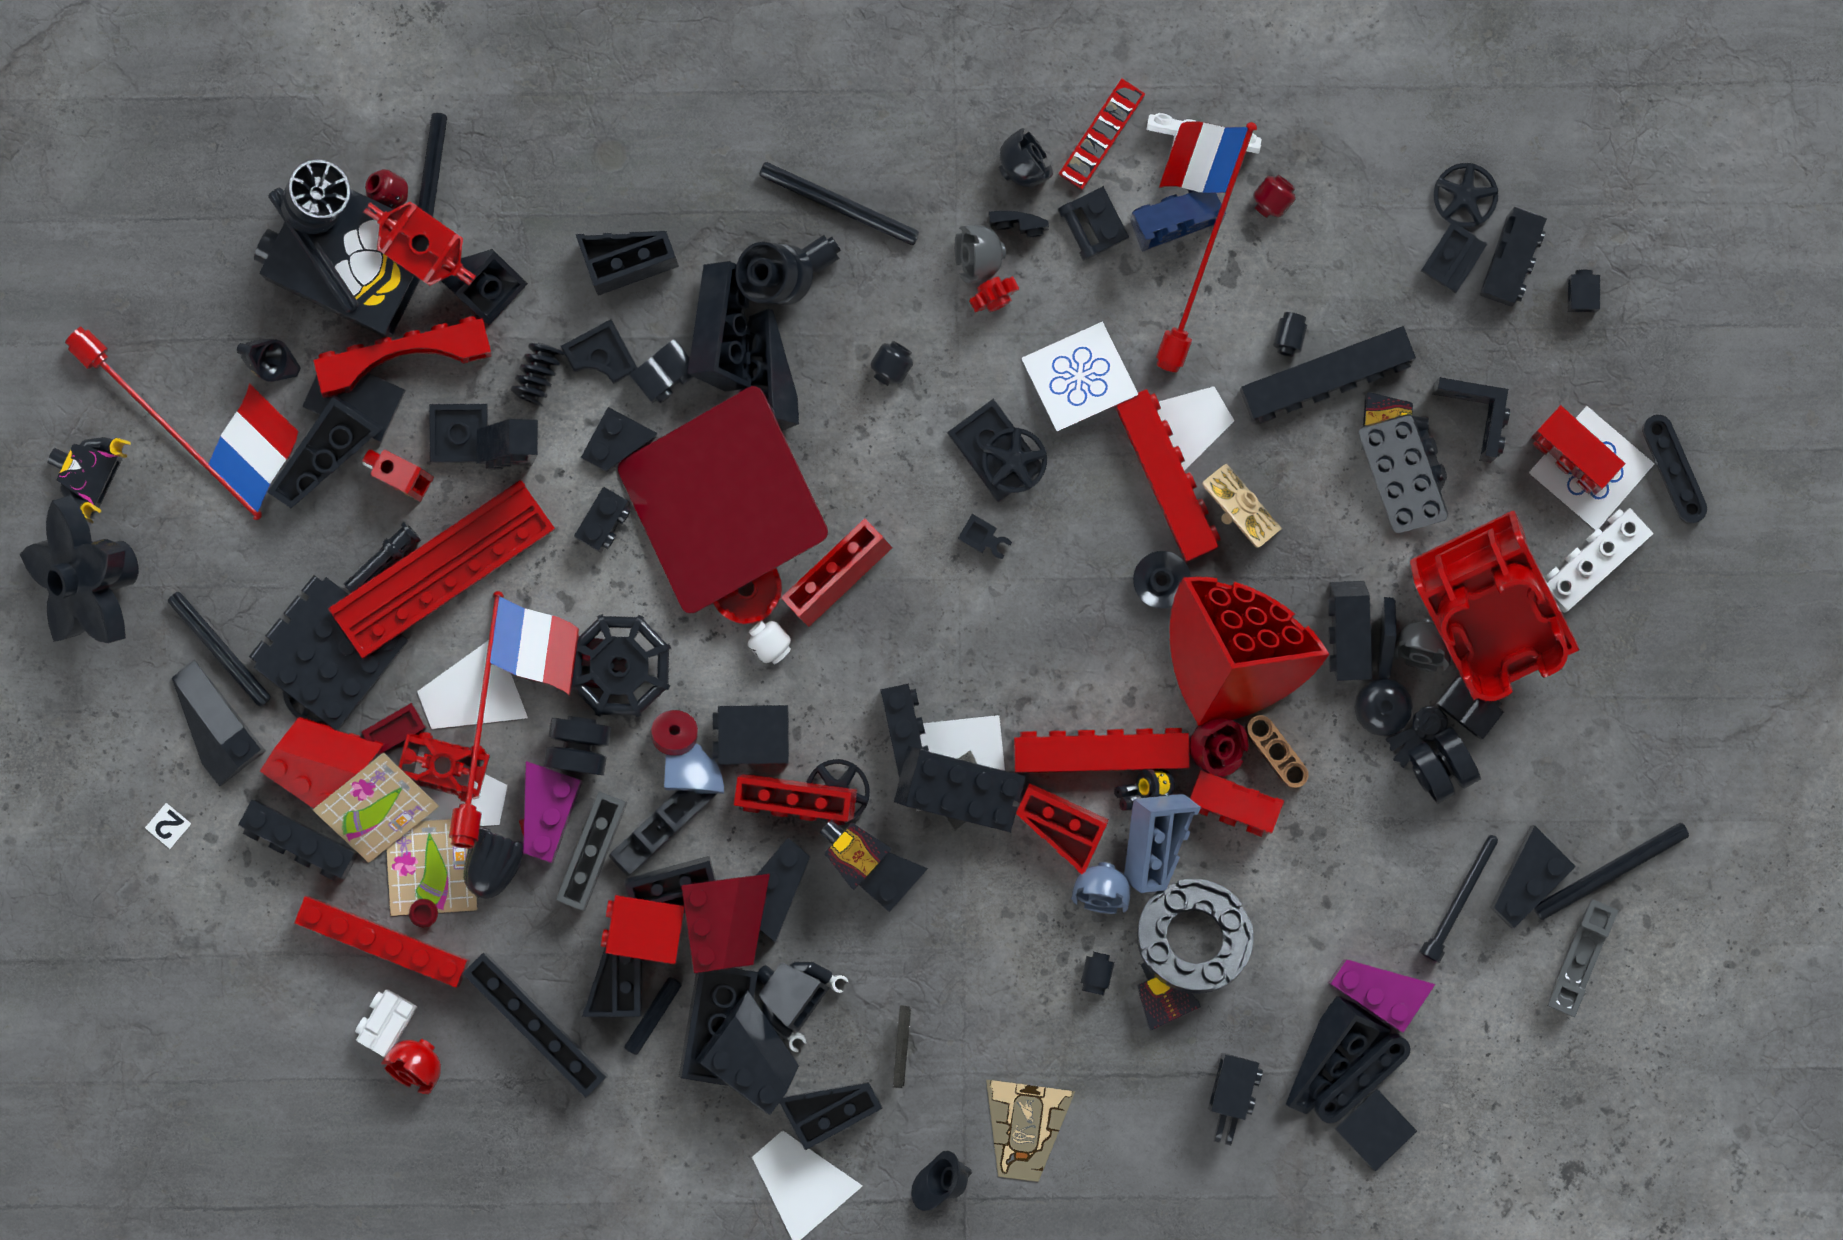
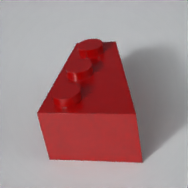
M1202 770L1197 775L1189 797L1201 806L1198 814L1208 817L1209 812L1220 816L1219 822L1235 827L1236 822L1247 826L1246 832L1262 837L1263 833H1273L1285 801L1260 793V791L1246 788Z
M1029 783L1016 812L1026 824L1041 838H1044L1081 875L1085 873L1109 820Z

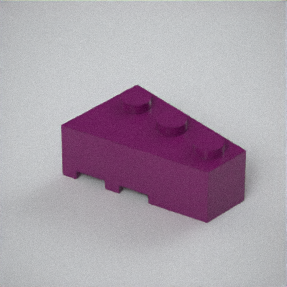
M526 761L525 854L554 863L583 781Z
M1347 959L1342 961L1328 984L1402 1033H1404L1436 985Z

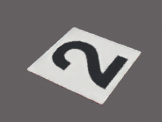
M165 803L145 829L171 849L191 823Z

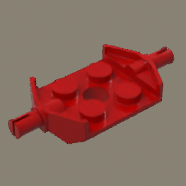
M371 202L368 204V208L363 213H366L379 224L377 251L382 252L421 279L429 287L451 275L457 276L468 285L472 283L476 275L462 267L463 264L460 263L463 244L461 236L412 202L405 203L390 212H383ZM417 235H423L428 239L429 246L423 252L416 251L412 246V239Z

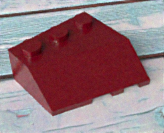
M770 874L682 886L694 973L754 965Z

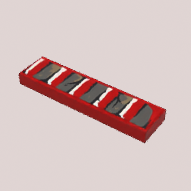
M1121 78L1058 175L1083 190L1145 97V93Z

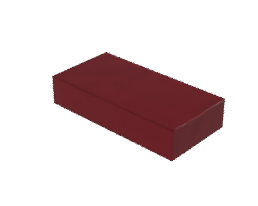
M410 703L361 732L366 740L372 742L376 740L385 743L377 755L378 757L404 742L407 734H418L425 730L426 726L413 703Z

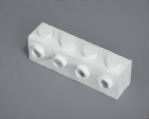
M1631 508L1625 512L1621 509L1616 511L1607 520L1610 525L1603 532L1599 528L1586 539L1589 544L1582 551L1578 547L1565 558L1568 563L1561 570L1555 567L1544 577L1559 608L1564 613L1569 611L1654 534Z

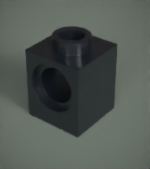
M1575 270V274H1571L1568 277V312H1598L1600 310V275H1593V270Z

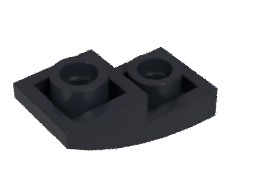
M989 211L988 214L990 227L996 226L997 230L1014 228L1013 224L1018 223L1020 234L1026 233L1027 238L1043 236V231L1049 230L1048 220L1029 213Z

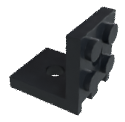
M1439 377L1434 383L1432 395L1489 404L1479 461L1491 463L1500 454H1503L1505 437L1501 436L1502 428L1504 429L1508 425L1510 409L1506 408L1509 389Z

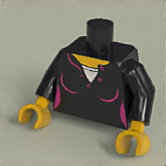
M106 437L85 439L80 445L73 444L69 453L54 448L50 453L47 463L61 469L56 479L61 483L60 492L64 497L70 495L82 510L87 522L91 524L94 523L90 519L91 513L93 511L101 513L99 508L122 459L127 457L126 454L122 453V448L126 444L131 445L129 441Z

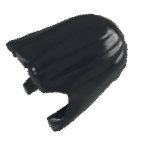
M480 828L478 841L474 843V848L467 849L463 878L468 890L476 897L483 899L493 898L503 892L521 866L524 843L519 841L513 842L510 838H504L496 833L493 834L491 829Z

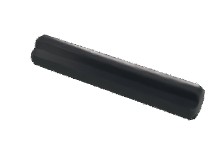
M669 977L625 1044L624 1048L633 1055H637L681 988L682 984L675 978Z

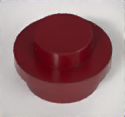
M429 899L416 900L409 909V918L418 927H429L438 918V908Z

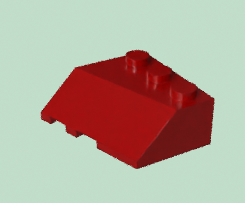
M299 717L275 746L260 772L314 809L374 761L385 743L376 740L372 742L360 738L359 735L343 733L334 730L330 726Z

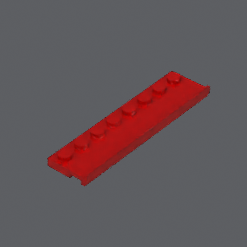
M519 480L328 608V610L361 658L364 659L553 532L555 528L532 497L523 481Z

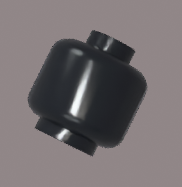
M892 341L891 344H882L871 361V368L876 372L874 378L887 386L890 382L895 384L902 383L913 366V360L910 357L912 352L895 341Z

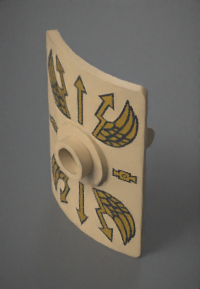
M1227 464L1223 465L1202 482L1204 488L1226 512L1221 518L1223 523L1230 524L1234 522L1256 548L1261 547L1282 529L1258 501L1255 494L1245 486Z

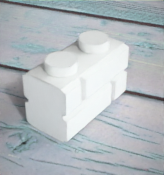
M388 989L383 994L380 992L376 994L370 1005L374 1009L368 1019L363 1017L355 1030L359 1034L356 1041L383 1057L396 1045L418 1008Z

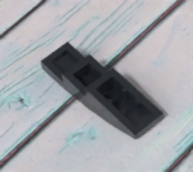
M678 790L608 856L627 877L630 876L714 798L716 794Z

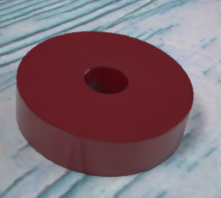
M680 710L663 712L656 717L652 724V742L660 752L666 755H683L689 752L697 742V723L692 716ZM677 731L679 734L672 735L670 732Z

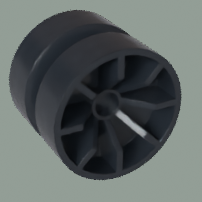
M310 160L301 164L291 175L281 196V210L284 218L293 228L303 233L319 234L329 230L335 225L349 201V181L344 172L331 162Z
M771 242L754 243L742 252L736 265L738 287L745 297L754 302L791 305L804 298L812 284L813 268L811 261L802 249L794 245Z
M568 716V719L551 718L548 736L564 742L563 747L546 748L544 767L604 776L607 757L591 751L592 746H609L612 727L596 724V720L575 716Z
M1452 727L1434 736V743L1438 750L1436 754L1425 742L1407 751L1413 765L1412 770L1418 782L1437 804L1455 795L1454 787L1450 780L1452 777L1463 789L1481 780L1474 760Z

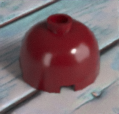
M1227 718L1213 719L1197 726L1190 741V753L1196 765L1207 773L1221 777L1233 774L1242 765L1243 760H1241L1244 751H1248L1249 747L1248 735L1244 727Z

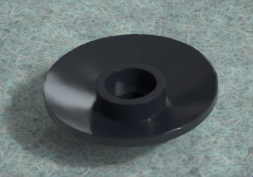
M1168 551L1152 552L1142 558L1135 568L1133 575L1134 589L1138 597L1147 605L1159 609L1170 608L1173 605L1180 582L1184 577H1191L1185 561L1178 555ZM1164 575L1167 578L1166 585H1158L1156 582L1157 576Z

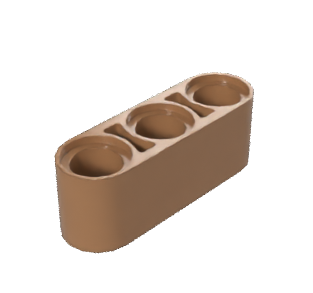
M1263 715L1251 718L1247 722L1246 733L1282 783L1289 788L1303 786L1308 779V770L1273 722ZM1255 721H1263L1266 724L1267 733L1263 737L1253 734L1252 725ZM1273 744H1280L1284 748L1285 754L1281 760H1275L1270 756L1269 749ZM1297 767L1301 770L1302 779L1299 783H1291L1288 780L1287 771L1289 768Z

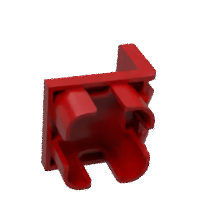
M1510 511L1410 560L1413 580L1418 593L1473 700L1478 698L1485 701L1502 699L1513 692L1512 682L1539 670L1543 678L1555 674L1563 668L1568 655L1580 650L1527 544L1523 526L1515 511Z

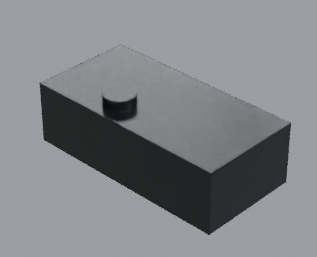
M728 968L696 973L678 1077L727 1086L695 1062V1060L746 990L754 999L758 972Z

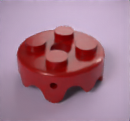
M775 568L753 580L754 592L750 596L740 595L737 589L714 602L715 608L726 619L739 624H754L764 620L777 608L781 599L782 582L778 570Z

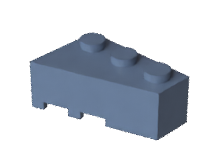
M1179 794L1133 799L1124 876L1129 884L1140 893L1164 891L1167 889L1180 858L1177 855L1183 840H1187L1190 835L1189 825L1194 814L1198 815L1201 806L1186 795Z

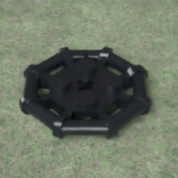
M598 615V619L578 637L571 688L582 697L595 711V715L599 717L601 715H633L636 718L642 716L641 713L665 690H669L671 686L669 685V650L672 649L670 643L667 644L646 623L641 615H638V617ZM610 628H631L629 637L611 636ZM602 631L605 639L593 651L586 647ZM640 632L654 648L646 652L635 640L638 633ZM582 654L590 656V674L582 675ZM658 656L657 678L649 675V658ZM617 658L620 661L624 658L627 661L625 664L627 670L624 673L621 671L613 672L614 664L612 661ZM593 680L604 691L600 700L585 683ZM645 681L651 683L653 686L637 701L634 692ZM610 695H627L630 704L608 703Z

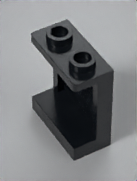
M788 705L718 706V712H713V730H718V741H713V759H718L719 765L789 764Z

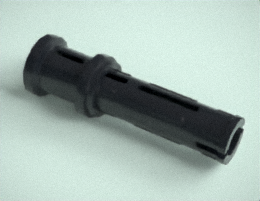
M406 522L401 524L402 528L390 539L386 538L383 541L384 543H382L383 547L352 577L343 583L351 593L382 573L395 559L397 561L401 560L406 550L415 542L419 543L422 540Z

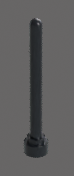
M1495 835L1487 837L1434 938L1424 942L1419 953L1437 963L1441 962L1445 954L1443 951L1445 946L1443 944L1498 843V838Z

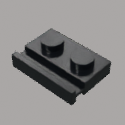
M1452 221L1421 272L1441 285L1448 287L1454 293H1457L1484 251L1487 243L1476 238L1475 235Z

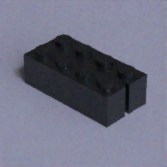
M908 746L894 803L1011 833L1017 807L1012 806L1013 801L1019 802L1026 776Z

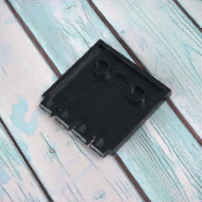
M313 575L301 590L309 597L308 600L305 601L297 595L283 613L291 620L289 624L279 618L265 635L273 644L269 646L261 640L249 657L257 663L254 669L327 725L338 731L408 643V639L399 634L362 659L328 610V608L349 594L329 578L325 577L322 581Z

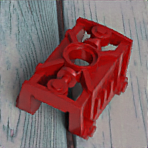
M428 732L419 733V735L407 734L398 767L402 770L403 765L415 762L422 763L421 767L428 770L420 774L402 771L419 787L456 795L460 801L466 802L468 787L460 785L454 776L470 775V769L464 767L465 763L457 761L464 758L472 759L474 746L469 748L433 739L431 733ZM409 743L428 748L432 755L425 753L424 757L417 756L412 749L408 748ZM479 746L478 761H483L484 764L483 766L476 767L475 782L478 783L477 789L473 788L472 799L480 797L491 755L485 752L482 746ZM441 757H446L451 762V768L445 774H440L435 769V762Z

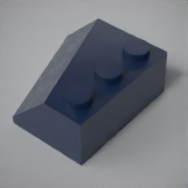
M1188 190V194L1179 197L1177 194L1162 199L1161 203L1148 204L1135 209L1131 214L1130 221L1142 252L1213 226L1222 204L1217 194Z

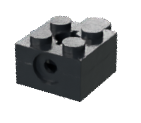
M1222 1053L1208 1106L1210 1111L1220 1113L1214 1142L1220 1143L1227 1116H1231L1225 1144L1231 1146L1238 1118L1245 1120L1247 1114L1252 1115L1256 1098L1251 1096L1253 1087H1259L1263 1070L1258 1068L1259 1062Z

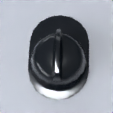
M942 1151L916 1176L911 1191L912 1202L916 1208L922 1211H930L946 1199L959 1197L967 1187L968 1177L972 1174V1170L960 1162L955 1153Z

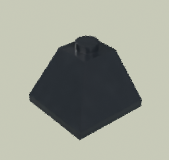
M493 249L461 258L460 263L463 264L462 267L476 275L470 285L453 275L441 280L477 316L483 318V321L488 326L528 284Z

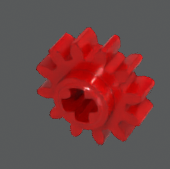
M998 276L978 286L977 290L979 293L970 298L969 302L975 313L986 308L991 313L1008 305L1012 301L1010 296L1019 290V286L1013 276L1002 281Z

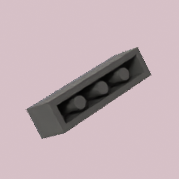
M598 791L556 898L557 901L583 911L586 910L628 802Z

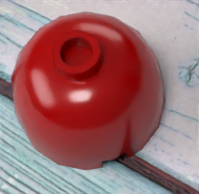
M420 1039L419 1042L402 1040L391 1048L381 1062L382 1065L387 1064L384 1069L395 1080L410 1088L411 1084L419 1086L420 1088L417 1092L422 1094L431 1093L441 1075L439 1057L433 1052L435 1047L423 1039Z

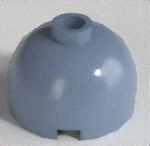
M1100 862L1098 866H1091L1086 869L1084 874H1079L1073 887L1071 900L1076 905L1078 900L1084 902V908L1090 911L1116 914L1117 908H1123V912L1127 911L1131 888L1127 878L1120 871L1116 870L1113 864Z

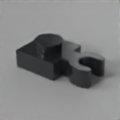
M974 514L970 516L958 537V540L982 554L986 547L990 548L992 554L998 559H1003L1004 555L997 551V545L1005 543L1011 546L1012 544L1006 537L997 538L993 536L997 528Z

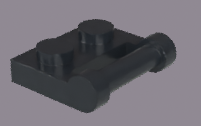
M1104 186L1057 209L1060 216L1065 218L1081 249L1079 254L1083 261L1129 239V235ZM1082 209L1099 243L1091 246L1074 211Z

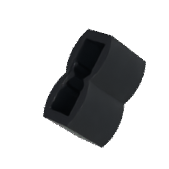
M675 339L666 344L630 374L631 378L652 403L657 400L659 403L664 402L673 394L671 388L679 382L684 385L693 378V376L688 374L690 357Z
M1459 676L1452 681L1435 703L1446 714L1480 740L1485 738L1504 713L1499 708L1502 705L1499 700L1485 701L1479 698L1473 700L1464 680Z

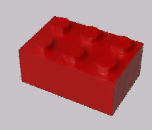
M1561 405L1531 436L1535 440L1533 445L1544 455H1547L1549 452L1557 460L1555 465L1565 474L1571 472L1579 479L1576 482L1577 485L1588 494L1591 491L1595 495L1600 492L1626 464Z

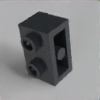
M603 486L574 537L602 553L604 548L608 550L616 538V534L613 532L619 523L623 525L631 512V509L628 508L630 502Z

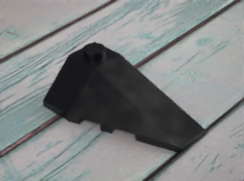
M768 308L749 316L750 335H746L745 339L746 352H750V364H746V378H751V386L759 387L763 391L781 431L799 425L798 396L774 311Z
M1336 996L1319 1020L1286 1105L1289 1108L1308 1114L1314 1108L1317 1098L1383 1038L1389 1035L1392 1030L1356 1003Z

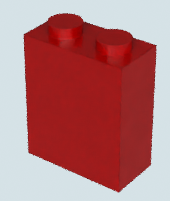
M615 895L614 901L608 900L606 917L611 918L609 930L603 929L601 946L606 947L605 953L675 964L685 906Z

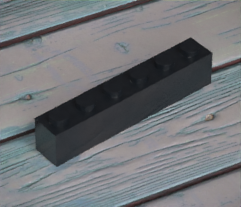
M1402 326L1241 386L1240 392L1251 420L1259 419L1261 424L1275 419V413L1286 409L1288 414L1303 408L1302 403L1313 399L1314 403L1324 401L1330 398L1329 393L1340 389L1341 393L1353 390L1357 388L1356 382L1367 379L1368 383H1372L1384 378L1383 372L1394 369L1395 373L1409 369L1411 368L1410 362H1413L1416 356L1406 330Z
M486 952L482 953L462 973L585 1098L608 1077Z

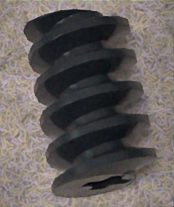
M529 343L528 348L534 354L524 355L523 358L529 365L521 364L519 369L525 375H516L515 380L521 386H512L510 390L520 399L543 407L537 398H547V394L541 388L551 387L552 384L546 379V376L556 375L550 366H560V362L554 356L564 355V352L543 343Z

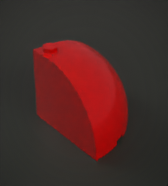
M1184 577L1176 591L1170 617L1171 657L1179 688L1198 726L1217 718L1238 719L1280 701L1302 686L1317 672L1329 656L1327 649L1309 626L1304 628L1293 618L1295 615L1293 611L1272 597L1237 582L1228 585L1217 582V578Z

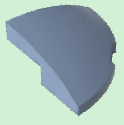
M696 743L689 752L683 755H666L665 790L724 794L723 778L715 760L711 759L702 750L700 745Z

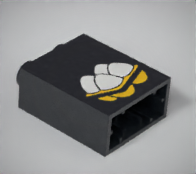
M350 189L349 201L335 225L323 233L313 234L359 303V306L350 313L344 311L285 222L279 233L271 229L266 230L254 254V260L264 264L259 273L263 278L384 338L393 337L421 279L382 252L377 251L379 224L363 212L368 208L367 206L370 202L383 212H390L394 209ZM417 235L412 239V246L416 251L423 252L428 248L429 242L425 236Z

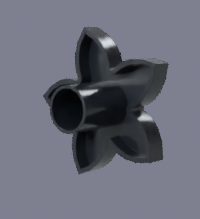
M69 495L52 500L46 518L47 540L27 546L20 553V557L32 578L40 586L47 588L49 592L47 619L53 642L81 635L85 631L89 636L103 643H112L125 639V623L122 610L112 591L133 585L136 582L139 566L133 549L129 544L121 540L114 542L108 539H101L92 542L87 520L74 499Z

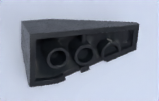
M195 660L172 677L201 763L219 787H221L266 750Z

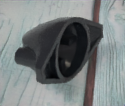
M260 339L246 342V344L240 343L237 346V353L241 355L245 365L259 378L268 382L298 377L301 367L284 342L277 339Z

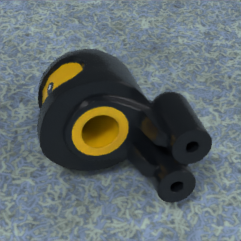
M1147 769L1142 770L1138 774L1136 784L1117 786L1114 789V794L1117 798H1121L1119 806L1122 811L1132 810L1133 799L1172 795L1175 790V782L1173 776L1167 770Z

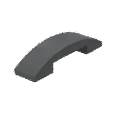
M1591 899L1567 951L1547 1006L1569 1016H1576L1586 992V985L1619 910Z

